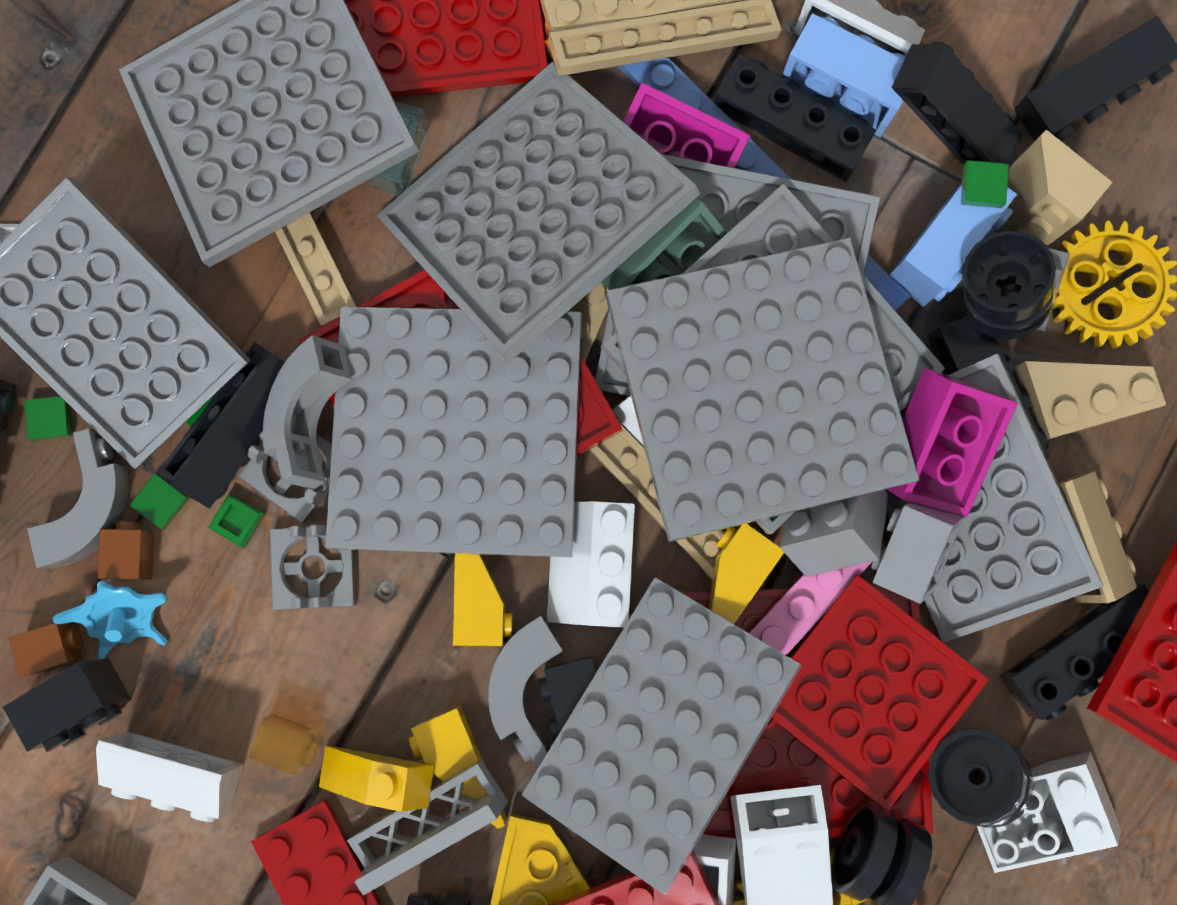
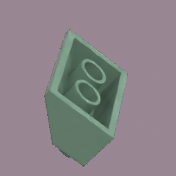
M696 198L601 283L608 290L681 275L723 238L727 232L704 203Z

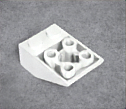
M1091 751L1052 760L1031 768L1034 779L1032 801L1023 815L1007 826L989 829L977 826L994 873L1118 846L1122 830Z
M821 785L730 796L745 905H833L828 827Z

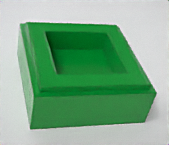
M967 160L963 165L961 205L1003 208L1007 202L1009 164Z
M61 396L25 400L28 440L38 441L73 436L71 407Z
M154 473L131 502L130 506L157 527L165 530L190 498L172 487L162 476Z
M228 493L208 528L239 547L246 548L266 514L235 495Z

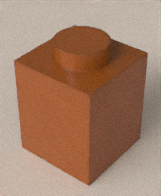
M115 522V529H100L98 579L152 580L154 532L140 530L141 523Z
M72 622L65 624L52 623L9 637L19 677L38 675L83 660L81 655L83 639L79 630L73 626Z

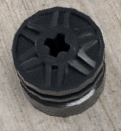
M1007 230L990 234L976 243L965 258L962 279L966 314L976 329L990 337L1009 340L1027 336L1044 323L1051 312L1056 266L1052 252L1042 240L1026 232ZM1008 291L1011 292L1008 297H1003L1007 295Z

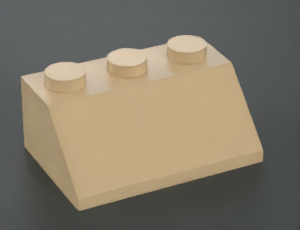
M1045 130L1008 168L1007 187L1017 195L1008 205L1013 212L1007 219V228L1010 231L1026 232L1042 240L1048 246L1079 223L1113 182L1048 130Z
M1094 471L1058 482L1103 583L1101 588L1075 596L1076 603H1110L1137 588L1134 579L1136 577V569L1131 558L1125 555L1120 541L1122 538L1121 527L1118 521L1110 514L1106 503L1108 492L1103 481L1097 478Z

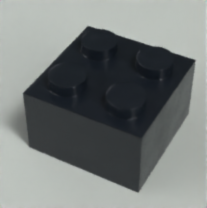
M109 658L77 662L3 706V709L27 752L44 747L46 752H50L61 745L64 748L87 735L86 729L96 724H99V726L104 725L122 714L120 707L132 699Z

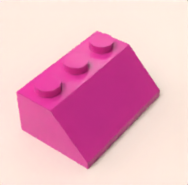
M641 83L623 120L629 128L660 154L730 168L736 167L750 137L749 134L644 83Z
M924 367L902 419L919 481L887 490L902 500L968 517L1018 403L958 378Z

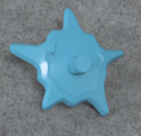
M101 580L97 584V592L87 596L82 605L62 611L52 618L55 624L70 622L83 624L90 637L99 639L98 659H104L116 644H130L138 637H150L163 646L168 643L166 637L153 626L152 622L155 608L168 600L164 592L139 593L129 586L115 587L105 580Z

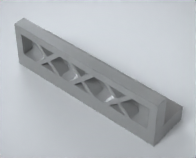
M482 760L475 762L431 788L429 806L422 809V812L418 810L405 812L394 810L356 832L347 840L365 868L354 881L362 895L369 893L499 817L509 801ZM476 775L487 792V795L480 799L462 795L464 781ZM456 787L455 793L449 791L452 788ZM438 798L452 802L451 816L445 819L429 814L431 801ZM460 805L466 806L459 811ZM405 817L419 821L418 835L410 837L397 833L399 819ZM427 824L433 825L432 827L426 830ZM390 825V830L384 829ZM370 836L388 841L386 853L377 859L364 842ZM395 843L401 844V845L397 846L396 848H394Z

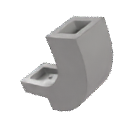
M313 335L288 357L273 383L264 413L263 447L264 454L277 457L283 483L315 489L325 482L316 438L318 420L328 399L352 380L344 345Z
M85 429L73 433L83 476L82 491L75 506L65 516L56 521L27 528L36 568L55 569L90 556L99 549L100 529H115V522H121L124 516L130 490L128 467L115 463L110 464V460L113 459L112 446L94 430Z
M543 616L538 617L520 629L503 647L493 666L488 690L489 711L500 740L516 732L519 738L513 742L525 762L532 759L537 767L540 766L545 758L549 747L528 715L524 699L525 688L529 677L540 665L563 651L561 644Z

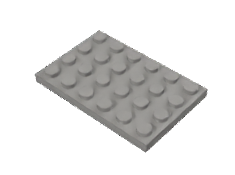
M73 177L65 178L0 244V337L134 469L151 456L251 361Z
M995 354L949 375L1013 400L1018 404L968 517L964 519L935 590L924 600L943 643L1103 587L1101 578L1091 559L1079 528L1000 354ZM908 405L900 411L902 419L904 417ZM886 489L885 491L889 495L886 514L890 521L897 507L901 509L904 503L907 504L910 501L902 500Z
M655 577L522 793V796L662 894H667L802 666Z

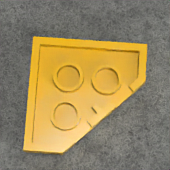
M510 814L490 905H551L591 889V886L551 822Z

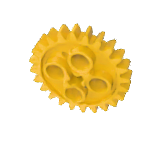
M1107 220L1101 226L1100 232L1093 223L1089 224L1085 229V236L1076 230L1070 236L1072 244L1063 241L1058 247L1059 251L1070 253V257L1053 309L1059 308L1061 311L1054 319V322L1067 320L1069 322L1065 331L1067 335L1076 329L1081 331L1079 336V343L1081 344L1090 336L1094 337L1095 348H1100L1107 339H1109L1112 350L1121 346L1122 339H1124L1129 347L1138 342V335L1144 340L1148 339L1153 335L1151 327L1160 329L1166 324L1162 316H1169L1175 311V308L1167 302L1177 299V291L1170 289L1171 286L1177 283V276L1169 275L1168 271L1177 265V261L1164 262L1162 258L1169 251V247L1156 250L1153 246L1157 241V235L1144 240L1142 238L1144 227L1142 226L1133 234L1128 233V223L1126 221L1116 231L1113 230L1110 220ZM1115 251L1122 255L1124 265L1118 266L1113 264L1108 257V252ZM1135 265L1141 267V271L1128 277L1117 287L1109 289L1087 305L1081 303V299L1096 292L1106 282H1112ZM1081 272L1086 274L1091 281V286H1080L1075 281L1074 273ZM1132 283L1142 284L1147 290V298L1138 297L1132 290ZM1098 304L1108 305L1113 310V320H1107L1099 314Z

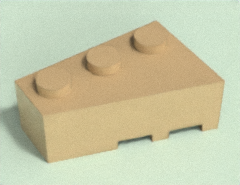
M1025 361L1015 366V381L1019 390L1027 394L1032 405L1030 414L1036 427L1041 428L1045 433L1047 440L1166 406L1154 367Z

